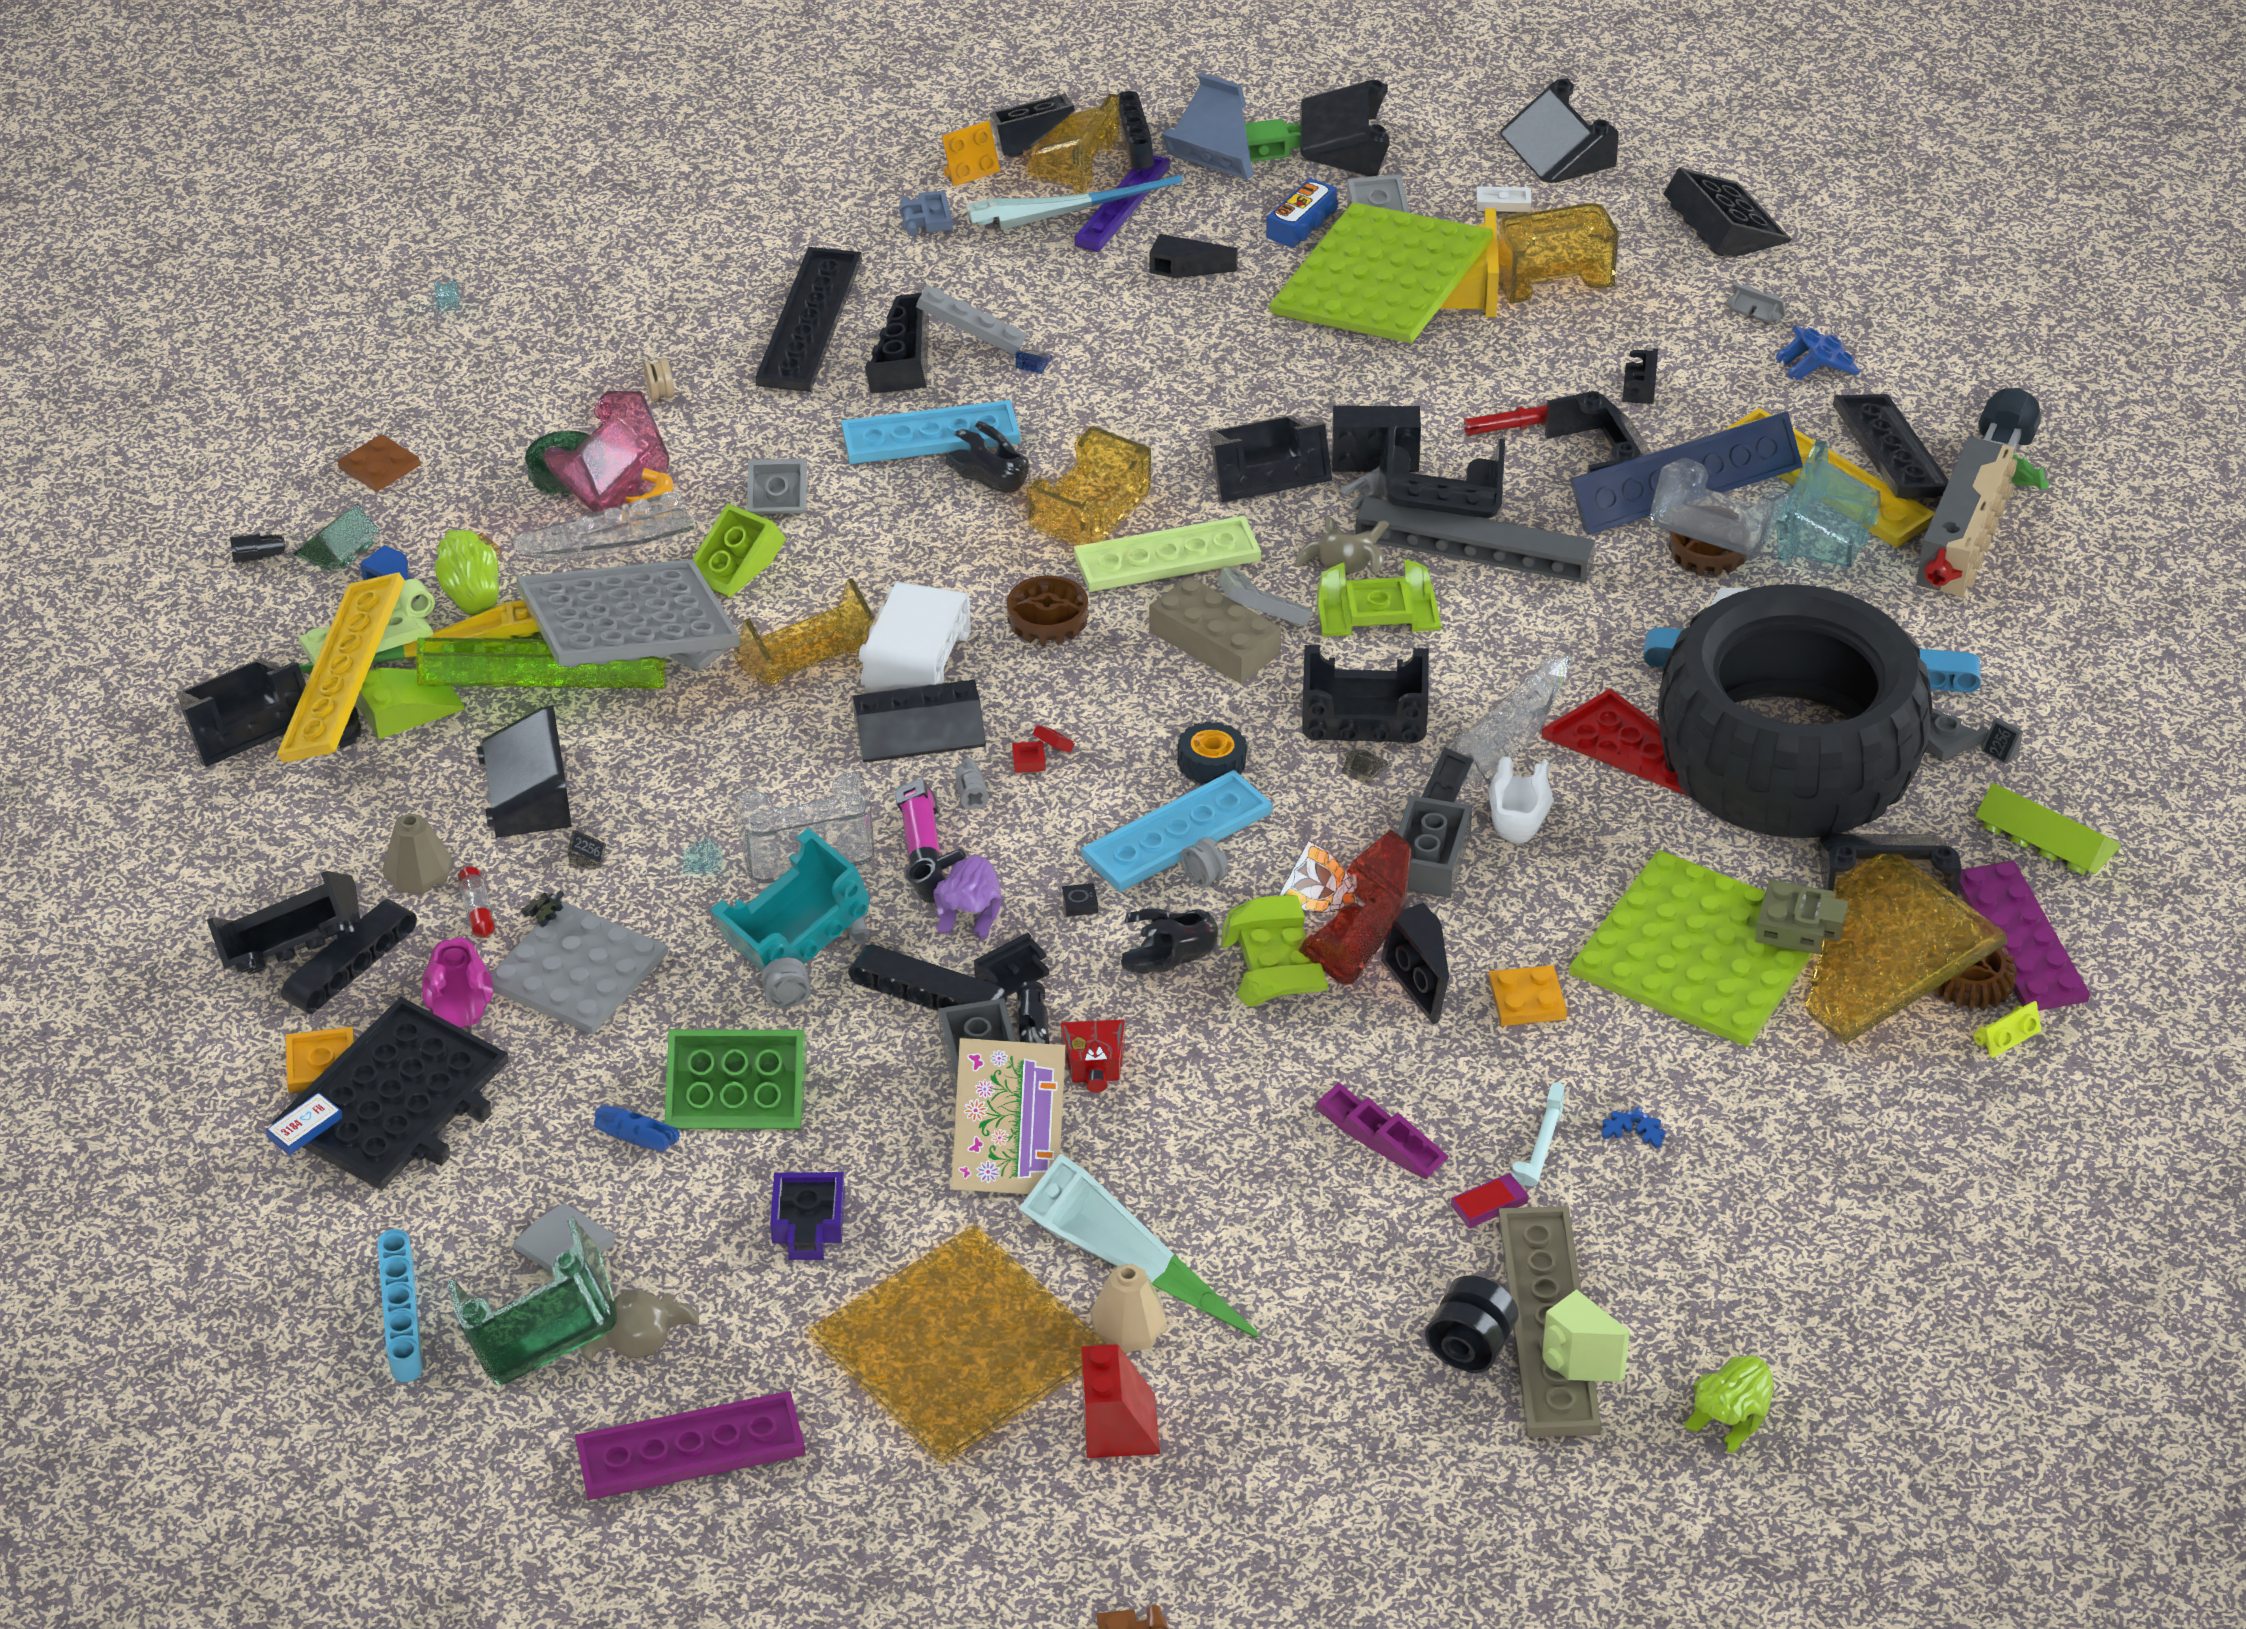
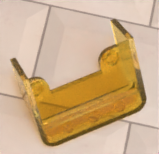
M850 578L846 582L838 607L760 637L750 618L745 619L739 634L740 647H735L733 656L738 665L760 684L772 686L782 681L788 675L846 652L853 654L860 651L862 644L868 638L871 625H873L875 617L854 579Z

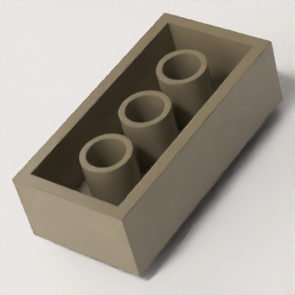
M1190 576L1149 605V632L1240 684L1281 654V627Z

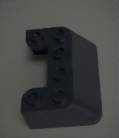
M1390 422L1381 446L1379 489L1390 503L1398 506L1480 518H1492L1497 515L1502 505L1505 439H1499L1491 460L1477 458L1469 463L1466 470V481L1409 473L1410 456L1404 448L1394 445L1396 423Z
M325 871L321 873L325 884L234 921L219 918L208 919L207 923L224 969L236 970L238 974L247 972L248 975L265 970L267 968L266 963L277 959L278 963L296 957L295 951L305 947L308 950L317 949L326 945L325 939L337 935V938H343L355 933V927L360 924L357 887L353 876Z

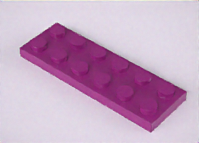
M2012 860L1962 869L1958 890L1983 936H1985L1988 942L1997 940L1999 948H2007L2008 955L2014 957L2017 971L2014 992L2022 1007L2036 1001L2038 1011L2088 1002L2090 993L2016 862Z
M791 1391L575 1435L587 1500L806 1455Z

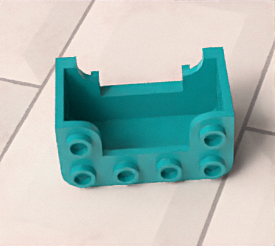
M809 827L796 837L801 847L797 856L791 854L788 857L792 868L746 905L743 901L737 899L734 902L735 906H729L724 900H720L710 909L723 938L761 972L770 962L780 958H795L805 964L813 959L833 939L838 938L858 918L863 917L869 908L870 898L857 867Z

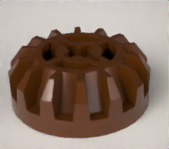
M1697 508L1682 513L1672 522L1668 548L1671 551L1673 560L1677 564L1681 563V567L1686 571L1696 568L1699 576H1703L1704 571H1712L1714 577H1717L1722 573V569L1729 574L1736 570L1737 566L1739 567L1746 562L1750 548L1751 532L1743 519L1729 511L1717 508ZM1728 551L1729 554L1722 555V552Z
M1053 575L1029 578L1017 584L1007 597V621L1011 625L1012 631L1019 637L1023 635V639L1028 643L1039 639L1041 646H1046L1047 640H1055L1057 645H1061L1064 642L1065 636L1072 640L1079 635V631L1081 632L1087 626V617L1089 616L1087 593L1078 583L1068 578Z

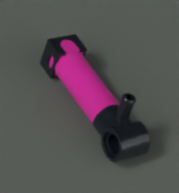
M922 777L896 788L894 791L896 805L902 812L909 859L906 877L919 897L926 903L935 902L933 892L938 882L946 879L942 869L965 859L966 855L964 850L959 848L940 856L934 815L939 813L937 799Z

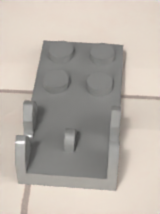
M1401 174L1348 179V207L1354 202L1410 213Z

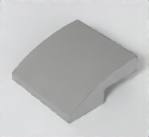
M564 1203L530 1225L514 1241L513 1248L557 1277L566 1280L585 1271L588 1268L590 1257L610 1249L614 1245L616 1235Z

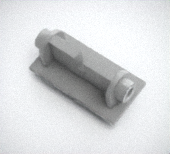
M1732 284L1734 297L1729 296L1726 302V306L1730 307L1731 311L1749 316L1754 308L1756 310L1753 313V318L1770 325L1772 323L1778 324L1781 315L1786 316L1784 300L1777 295L1759 292L1749 285Z

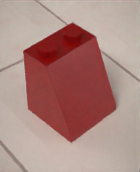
M1118 1344L1081 1346L1082 1400L1087 1458L1160 1454L1155 1393Z

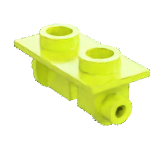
M2033 1001L2024 1007L2017 1006L2012 1012L2001 1017L1999 1021L1977 1028L1976 1033L1973 1035L1975 1043L1979 1046L1983 1044L1987 1046L1989 1056L1994 1058L2040 1032L2041 1024L2037 1002Z

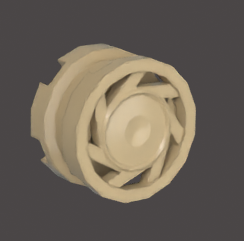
M667 358L659 359L656 363L645 361L643 363L644 377L651 401L658 400L660 396H665L666 398L674 397L673 378Z

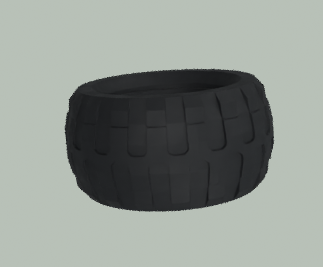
M1781 584L1755 587L1737 592L1704 608L1691 619L1690 626L1682 630L1677 637L1676 643L1665 664L1659 689L1657 712L1659 732L1667 766L1671 772L1677 773L1678 785L1689 797L1718 818L1755 833L1786 838H1816L1826 834L1842 833L1870 823L1885 814L1887 806L1897 803L1904 796L1927 749L1933 704L1926 664L1920 659V649L1913 638L1902 630L1891 617L1868 602L1833 589L1811 585ZM1762 697L1801 698L1833 707L1847 714L1852 719L1828 724L1788 723L1758 715L1736 703Z

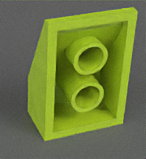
M727 503L694 555L693 561L711 590L730 598L772 563L787 538L773 521Z
M377 668L368 671L356 700V705L378 739L465 709L464 704L442 671Z

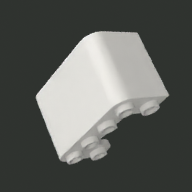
M899 581L895 583L894 587L890 586L885 606H880L878 620L875 625H871L868 641L866 644H862L859 652V661L863 662L861 685L865 686V694L943 683V668L956 640L967 641L971 633L969 594Z

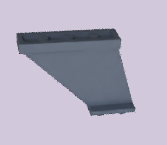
M1200 73L1198 75L1200 86L1175 130L1167 128L1162 133L1167 153L1176 158L1248 180L1254 175L1242 110L1247 105L1241 85Z

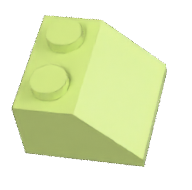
M1576 1289L1546 1311L1542 1359L1550 1369L1558 1371L1568 1380L1620 1382L1625 1378L1630 1331Z

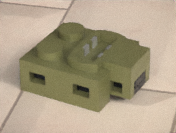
M1769 879L1757 923L1755 942L1821 954L1824 939L1841 941L1848 901L1833 898L1834 891Z

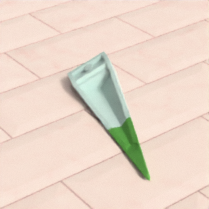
M1060 1154L1019 1207V1210L1051 1234L1116 1267L1134 1264L1145 1270L1153 1286L1253 1337H1259V1333L1171 1252L1086 1170L1064 1155Z

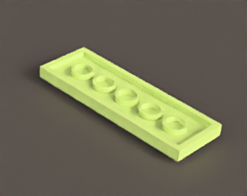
M1244 515L1074 546V557L1088 591L1093 592L1261 561V550Z

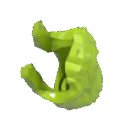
M448 530L445 538L440 540L436 550L439 556L435 561V573L441 588L468 615H477L493 608L499 597V565L495 551L491 545H486L485 542L481 541L472 530Z
M1754 1355L1736 1356L1730 1358L1718 1372L1702 1374L1694 1382L1695 1412L1689 1417L1688 1421H1685L1684 1426L1686 1430L1693 1433L1699 1432L1711 1421L1712 1417L1725 1424L1734 1425L1731 1432L1724 1438V1443L1727 1446V1453H1736L1739 1446L1759 1428L1768 1414L1774 1393V1379L1767 1363Z

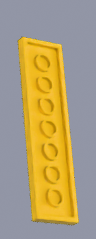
M1758 408L1724 430L1771 416V414ZM1793 428L1803 468L1778 475L1780 478L1896 548L1929 527L1935 512L1912 498H1896L1885 482Z
M399 572L348 584L277 752V756L283 763L304 760L319 755H328L336 751L405 583L404 578Z

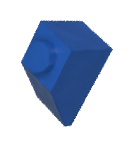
M386 545L360 563L363 580L398 572L405 581L410 579L407 556Z

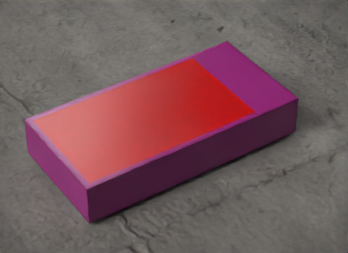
M1508 1173L1452 1197L1451 1207L1470 1229L1498 1217L1499 1208H1518L1527 1204L1529 1195L1512 1174Z

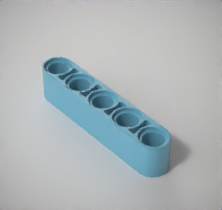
M391 1229L382 1233L377 1242L386 1351L392 1377L400 1382H410L417 1379L423 1371L414 1262L408 1234L400 1229Z

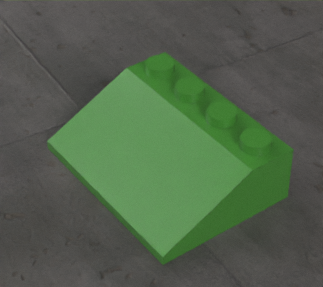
M668 1029L664 1123L675 1127V1129L801 1130L807 1063V1038L804 1030Z

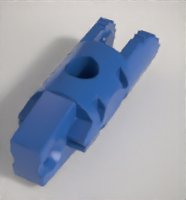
M602 1105L595 1111V1128L617 1139L643 1148L663 1152L668 1148V1145H674L679 1140V1137H681L679 1135L680 1132L675 1127L627 1109Z

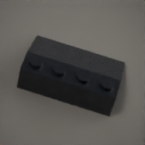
M1678 167L1663 193L1671 202L1670 206L1684 216V222L1693 226L1697 231L1696 235L1705 240L1710 245V250L1719 256L1727 254L1737 257L1791 241L1789 235L1737 181Z

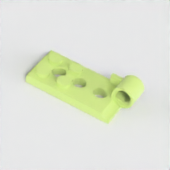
M408 579L405 581L376 653L434 635L432 628L425 621L424 617L433 611L435 600L420 580ZM420 595L418 600L411 602L415 596ZM330 627L323 629L315 628L308 631L307 634L298 636L302 649L313 665H315Z

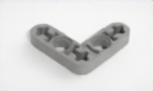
M1223 567L1217 582L1229 599L1298 625L1308 626L1313 611L1308 607L1256 589L1250 579L1238 570L1229 567Z

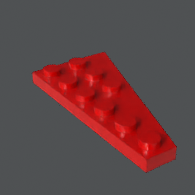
M1611 688L1542 728V738L1688 796L1678 785L1677 773L1671 772L1667 766L1659 724Z

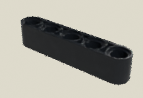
M1134 91L1121 92L1115 96L1118 123L1130 165L1138 170L1150 168L1154 165L1152 139L1139 94Z
M390 899L383 900L360 919V924L355 927V933L343 938H336L293 973L282 987V999L308 1014L315 1013L408 936L407 934H410L416 926V914Z
M872 944L866 945L848 970L850 979L857 985H863V987L892 995L893 997L938 1011V1008L1004 998L1007 1003L1008 999L1004 990L993 983Z

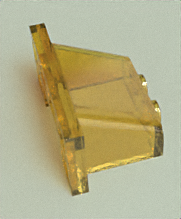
M1109 93L1101 106L1070 114L1030 148L1028 177L1073 185L1074 194H1085L1093 181L1092 160L1100 147L1101 151L1111 152L1119 140V95Z

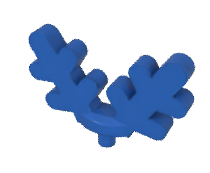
M1639 1106L1635 1107V1110L1626 1111L1625 1113L1613 1111L1611 1113V1120H1603L1601 1136L1604 1139H1609L1613 1135L1616 1138H1621L1623 1128L1626 1132H1632V1122L1638 1123L1635 1132L1637 1134L1644 1133L1642 1136L1643 1143L1651 1142L1655 1148L1662 1147V1139L1665 1138L1666 1132L1664 1129H1660L1661 1120L1649 1118L1647 1114L1642 1112V1108Z

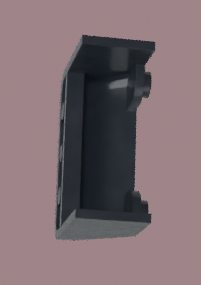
M1589 391L1587 393L1547 400L1546 439L1600 428L1611 444L1612 461L1588 465L1587 473L1652 453L1631 419L1603 394L1597 391Z

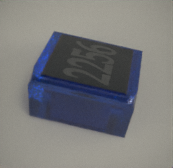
M1029 349L1019 350L1015 354L1017 369L1039 374L1044 372L1052 360L1051 354Z

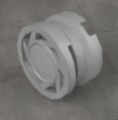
M1209 837L1198 840L1194 847H1186L1181 852V863L1186 875L1202 889L1210 886L1212 881L1221 880L1228 874L1225 868L1229 865L1223 850L1218 852L1215 848L1217 843Z
M780 958L770 962L763 969L761 974L765 998L771 1006L779 1009L799 1006L808 999L811 987L806 967L801 961L795 958Z

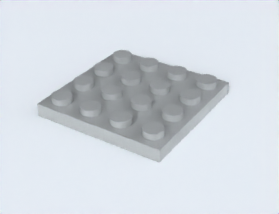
M561 901L563 909L555 912L557 917L554 920H550L543 928L537 924L491 972L493 992L593 1035L668 954V946Z

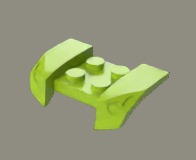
M1404 559V577L1346 580L1344 562L1321 573L1317 588V610L1322 637L1352 635V627L1354 626L1368 627L1372 625L1410 623L1412 632L1442 630L1433 584L1428 568L1424 565Z
M1298 895L1258 897L1230 909L1222 927L1221 948L1230 947L1239 940L1249 972L1244 973L1240 988L1236 994L1248 1007L1258 1006L1265 1001L1284 995L1328 990L1329 986L1321 963L1315 964L1303 928L1305 915Z

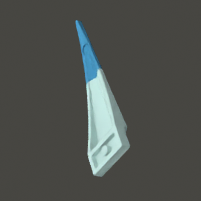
M1181 175L1130 187L1086 194L1041 198H989L967 204L966 209L972 223L977 222L978 225H986L994 221L993 218L997 217L1000 228L1003 230L1183 182Z

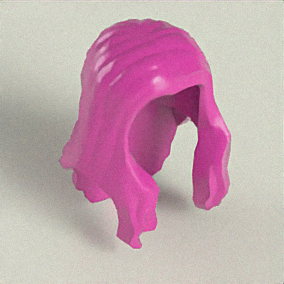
M456 937L452 940L446 939L437 943L434 947L428 965L425 968L422 979V998L426 1008L430 1009L433 1014L461 1029L464 1027L471 1028L474 1024L479 1023L483 1016V1010L492 1000V976L472 943L463 937Z

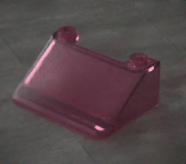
M606 391L594 407L595 417L600 419L602 424L573 452H565L561 447L551 446L542 454L548 469L604 523H615L617 521L619 513L628 504L625 500L626 496H642L654 484L641 479L644 468L665 473L669 466L668 451L646 398L641 391Z

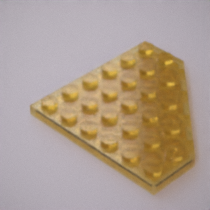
M1879 854L1837 881L1836 899L1848 901L1846 921L1840 942L1828 939L1823 941L1819 963H1815L1811 978V993L1807 995L1805 1001L1807 1014L1846 1045L2007 944L2006 933L1900 854Z

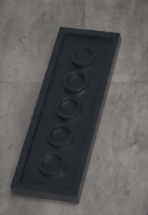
M1888 394L1835 395L1833 401L1834 408L1896 498H1937L1938 496H1943L1949 482L1948 478Z

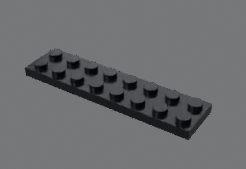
M808 247L756 374V386L812 391L862 263V252Z

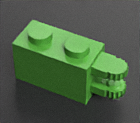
M1281 118L1245 123L1251 162L1290 157V149L1300 147L1299 122L1285 124Z

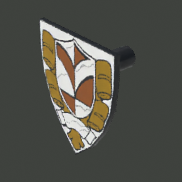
M1308 840L1278 896L1298 895L1303 910L1320 913L1341 911L1358 905L1355 888L1346 869L1336 857Z

